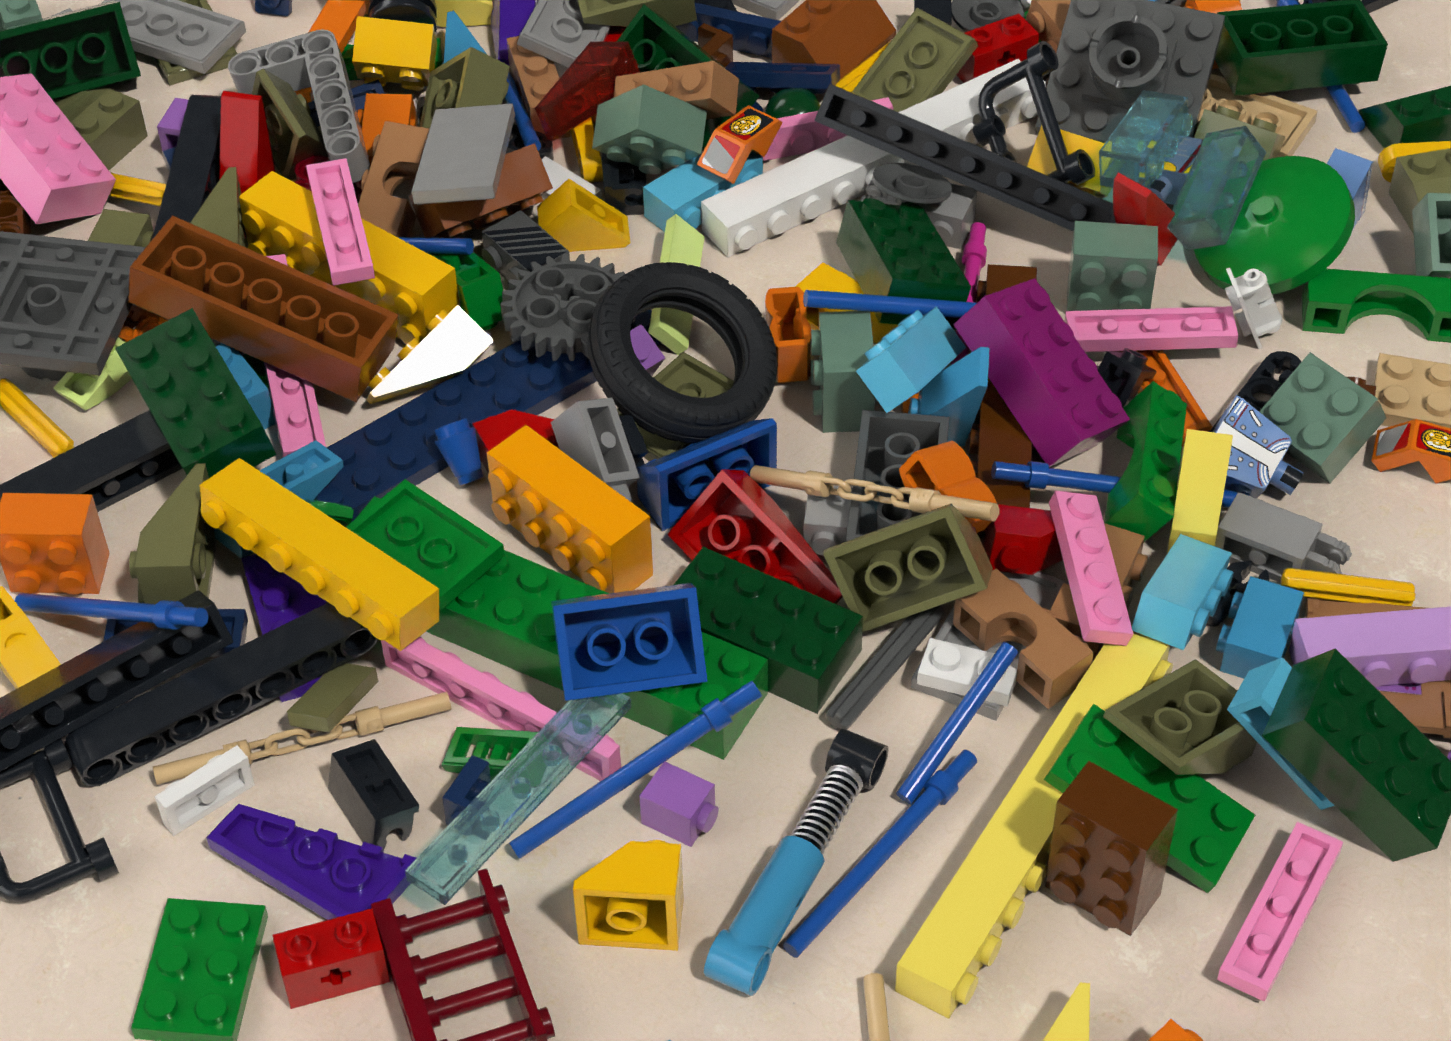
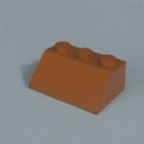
M805 0L772 29V63L840 64V78H843L891 41L896 35V29L876 0Z

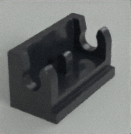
M602 153L605 202L625 215L644 214L643 187L646 185V173L641 172L638 166L630 163L612 161L607 158V154Z
M373 739L332 753L328 789L362 842L383 847L384 851L387 844L386 837L394 829H397L398 835L402 841H405L411 834L414 813L419 812V804L377 741Z

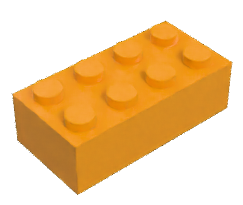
M527 425L487 452L488 480L491 485L493 501L491 507L493 513L500 522L506 525L510 524L521 532L530 545L536 548L540 547L551 555L560 568L565 571L570 570L582 579L585 584L607 593L635 590L653 576L650 516Z

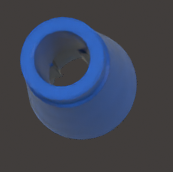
M467 418L434 430L438 439L434 443L454 476L457 477L459 485L484 477L481 469L482 465L475 427L470 428Z

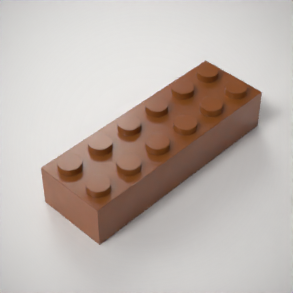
M173 215L130 266V303L168 320L193 308L211 339L354 402L358 401L370 381L394 349L399 314Z

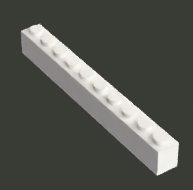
M1016 59L899 113L967 142L976 144L978 141L973 134V126L981 122L978 99L983 86L991 78L1021 61ZM1026 77L1000 91L994 98L993 107L995 113L1004 123L1005 130L1038 115ZM847 135L701 201L702 232L727 257H731L832 209L847 204L848 200H854L867 194L865 190L872 180L876 167L888 163L916 164Z

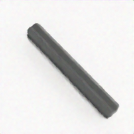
M940 605L908 616L826 712V718L831 722V726L834 729L844 728L848 730L942 619L945 610Z

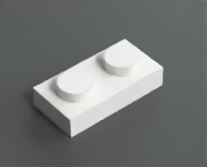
M930 638L918 670L917 684L965 696L995 653ZM1019 659L1013 660L985 701L1008 707L1016 682Z
M237 745L224 754L213 757L203 767L182 780L171 783L164 791L157 794L155 799L162 822L169 832L175 836L253 787L255 784L248 757Z

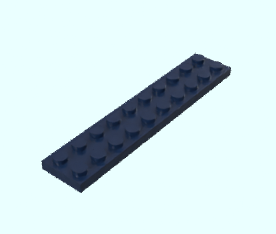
M649 309L638 314L635 317V323H631V330L642 324L649 334L652 310ZM649 334L657 346L662 344L655 337ZM521 341L512 343L466 369L462 374L453 376L328 446L327 449L343 460L344 467L314 500L345 504L352 507L354 510L352 521H354L374 496L381 499L404 479L416 486L449 467L434 441L438 440L435 429L467 418L471 428L473 427L472 423L511 409L539 415L597 381L590 360L582 352H578L574 361L569 360L567 353H561L560 357L553 361L552 352L547 351L541 357H536L535 346L523 351Z

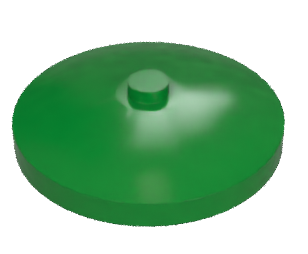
M1283 156L1267 159L1235 173L1209 196L1194 224L1193 250L1207 277L1224 290L1232 285L1226 270L1227 268L1231 269L1234 278L1244 275L1249 269H1258L1265 273L1272 295L1282 293L1310 281L1329 267L1346 246L1354 227V201L1342 176L1322 161L1302 156Z

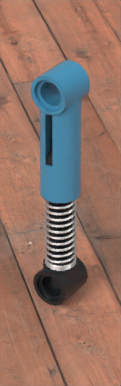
M844 728L838 732L827 755L825 764L827 774L803 815H801L800 821L797 822L790 836L781 839L729 929H723L715 938L704 965V975L750 996H753L758 991L769 969L772 953L823 867L825 848L829 846V842L832 841L833 835L837 832L836 829L840 827V823L843 822L844 816L847 815L848 809L852 806L851 803H854L855 797L858 796L859 792L865 788L872 790L879 781L887 761L888 746Z

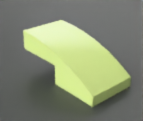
M119 337L117 338L100 376L67 372L53 389L85 411L106 400L132 379L115 349L126 342Z

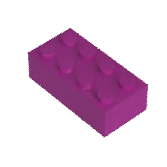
M1035 278L984 296L953 324L971 352L979 347L990 348L988 377L1049 467L1099 445L1130 420L1122 408L1119 398L1111 392L1099 374L1096 364L1082 349L1074 337L1071 327L1064 322L1051 303L1048 293L1039 285Z

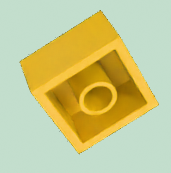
M357 16L352 62L358 79H364V84L379 79L382 87L386 86V82L401 83L402 88L414 91L423 90L424 86H428L430 72L435 69L437 50L434 24Z

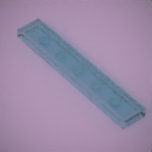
M620 693L569 700L405 870L407 881L446 905L631 709V698Z

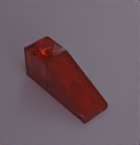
M590 42L535 107V111L548 140L554 141L596 114L599 104L614 98L616 76L640 73L629 42Z

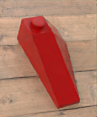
M722 469L667 534L691 560L695 558L702 547H706L832 603L837 604L843 597L832 573L775 501L744 470Z

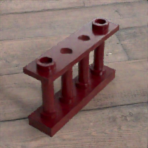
M487 868L477 871L481 896L407 918L405 914L396 917L390 898L371 903L387 966L412 1041H437L433 1028L441 1026V1020L513 997H517L524 1016L523 1020L457 1041H526L532 1039V1041H547V1039L555 1037L554 1027L547 1007L537 1008L504 915L510 913L504 888L502 884L493 887ZM485 915L488 916L495 936L420 959L419 954L409 957L406 945L412 944L414 937ZM502 955L509 974L508 978L435 1001L433 996L423 999L419 986L427 984V978Z

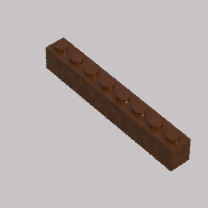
M988 264L986 281H978L977 303L989 294L1034 278L1037 280V267ZM988 377V387L973 423L979 424V429H971L969 455H977V461H971L976 477L983 481L991 490L997 504L1030 508V488L1025 487L1023 482L992 479L991 476L994 461L1027 465L1031 461L1032 442ZM986 528L983 531L977 532L979 538H984Z

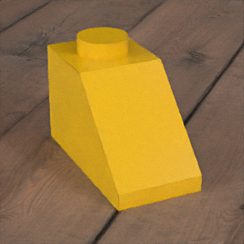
M567 179L537 206L539 226L569 252L625 248L631 243L628 216L571 179Z

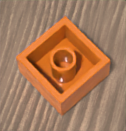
M3 493L0 501V562L10 591L29 594H99L110 553L93 495Z

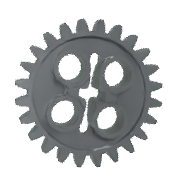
M567 253L563 254L561 262H555L552 257L547 256V265L541 266L533 261L531 262L532 272L518 270L519 280L509 279V290L502 291V320L504 321V330L510 331L511 341H521L523 351L535 346L536 357H541L547 351L552 352L553 361H556L561 353H567L569 360L574 361L578 352H582L589 359L588 330L595 306L603 293L625 273H615L613 263L601 267L599 257L587 263L585 262L584 254H580L576 261H570Z

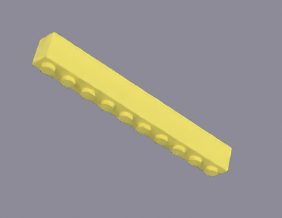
M1134 631L1127 646L1103 645L899 960L896 970L895 992L948 1019L959 1002L966 1005L970 1001L978 984L979 977L976 975L983 964L988 967L992 965L1001 948L1002 939L1000 936L1006 927L1010 929L1015 928L1025 907L1023 899L1029 890L1034 893L1038 891L1047 873L1048 866L1045 864L1049 859L1056 804L1063 793L1043 779L1093 703L1106 711V709L1171 673L1173 663L1167 661L1170 645Z

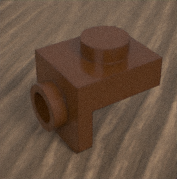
M703 23L698 28V45L726 67L729 63L733 62V35Z

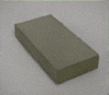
M345 663L325 673L287 711L289 725L329 733L379 682L376 668Z

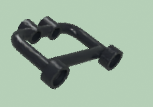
M1041 41L1027 50V59L991 78L983 86L978 99L981 122L973 126V134L982 146L989 144L993 153L1016 162L1013 154L1007 149L1003 137L1006 133L1005 126L995 113L993 101L997 93L1026 77L1057 169L1048 174V176L1064 183L1072 181L1074 184L1080 185L1094 178L1095 167L1090 156L1082 149L1068 155L1042 78L1056 70L1059 62L1052 46L1046 41Z
M61 738L45 746L44 749L0 771V788L34 774L70 860L69 863L25 882H15L10 878L9 871L0 852V897L8 901L25 902L33 900L96 872L100 881L119 873L104 837L86 845L82 839L56 777V774L73 768Z

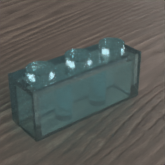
M1146 90L1142 91L1099 151L1101 186L1113 188L1114 178L1118 172L1148 189L1155 179L1161 177L1164 165L1169 158L1175 157L1179 143L1184 137H1188L1192 130L1193 115L1188 113V97Z
M1246 126L1206 133L1173 206L1172 211L1175 213V216L1168 225L1170 231L1186 250L1225 245L1229 239L1266 154V151Z

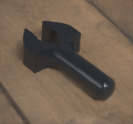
M1252 561L1235 562L1227 567L1228 570L1234 572L1233 578L1225 597L1221 596L1213 617L1209 616L1207 623L1210 626H1219L1229 615L1236 591L1240 593L1245 592L1248 582L1243 584L1242 580L1250 574ZM1267 569L1259 575V579L1269 581Z

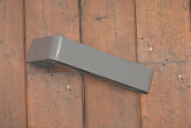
M323 29L244 51L231 58L228 63V70L238 93L252 94L256 72L263 68L289 83L294 91L311 87L325 148L330 161L346 158L352 183L362 180L365 170L370 169V163L346 66L336 38L331 31Z

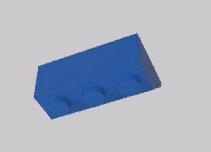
M773 418L749 421L637 467L640 477L637 480L639 500L662 531L674 527L722 469L744 470L750 476V471L755 465L777 468V423ZM757 483L762 489L771 486L768 484Z
M692 583L551 601L565 701L708 682L696 587Z

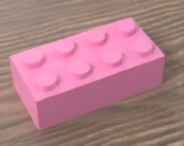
M32 73L0 77V179L35 224L101 214L116 181L114 176Z

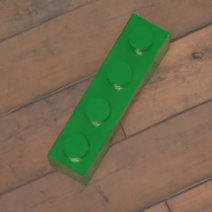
M1326 268L1319 275L1304 283L1302 293V331L1344 334L1348 327L1356 320L1365 316L1380 314L1396 316L1412 323L1424 334L1428 341L1451 343V278Z
M1154 381L1123 408L1130 420L1117 430L1116 438L1134 449L1122 477L1108 494L1104 519L1106 524L1144 535V542L1174 517L1187 403L1182 401L1175 392L1164 389Z

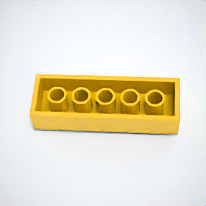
M271 171L239 196L248 249L264 256L285 254L289 267L333 285L312 192ZM362 219L375 278L334 286L399 314L396 337L401 339L406 345L413 338L420 343L431 332L426 327L427 324L442 309L449 314L457 305L460 307L455 268Z

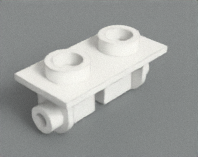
M1227 268L1226 270L1232 285L1226 287L1225 291L1233 310L1236 311L1242 308L1241 312L1235 314L1244 337L1252 334L1258 349H1261L1262 345L1258 337L1267 333L1277 332L1282 324V316L1274 301L1265 273L1258 269H1249L1244 275L1234 278L1231 269Z

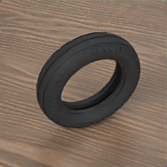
M661 262L648 264L636 268L617 279L603 293L593 311L588 330V354L599 386L603 388L602 391L607 398L613 397L615 406L618 407L617 409L623 415H631L637 426L652 434L656 433L659 437L677 442L679 440L683 443H698L755 420L765 408L773 392L777 376V351L771 330L764 317H761L762 314L750 299H747V295L734 284L730 285L729 281L714 272L709 273L707 269L690 264L687 266L684 263ZM672 308L690 313L706 322L724 340L732 355L735 367L732 388L714 397L699 398L680 394L658 382L642 366L633 350L630 335L633 318L649 309Z

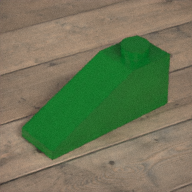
M474 252L471 255L430 254L455 268L460 308L483 330L495 327L498 321L502 320L501 303L503 302L502 291L504 290L499 272Z

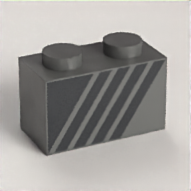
M521 210L482 231L483 260L498 271L507 281L509 279L519 280L518 270L520 269L532 272L531 262L533 261L541 266L547 265V256L552 257L555 262H561L563 254L567 253L570 259L569 251Z

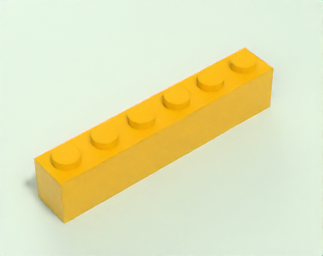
M241 458L199 485L201 497L200 510L202 518L209 526L215 529L218 528L236 540L243 549L251 550L266 560L273 569L285 573L300 583L307 592L318 595L333 605L341 615L352 618L367 628L377 639L385 640L399 651H402L439 622L438 587Z

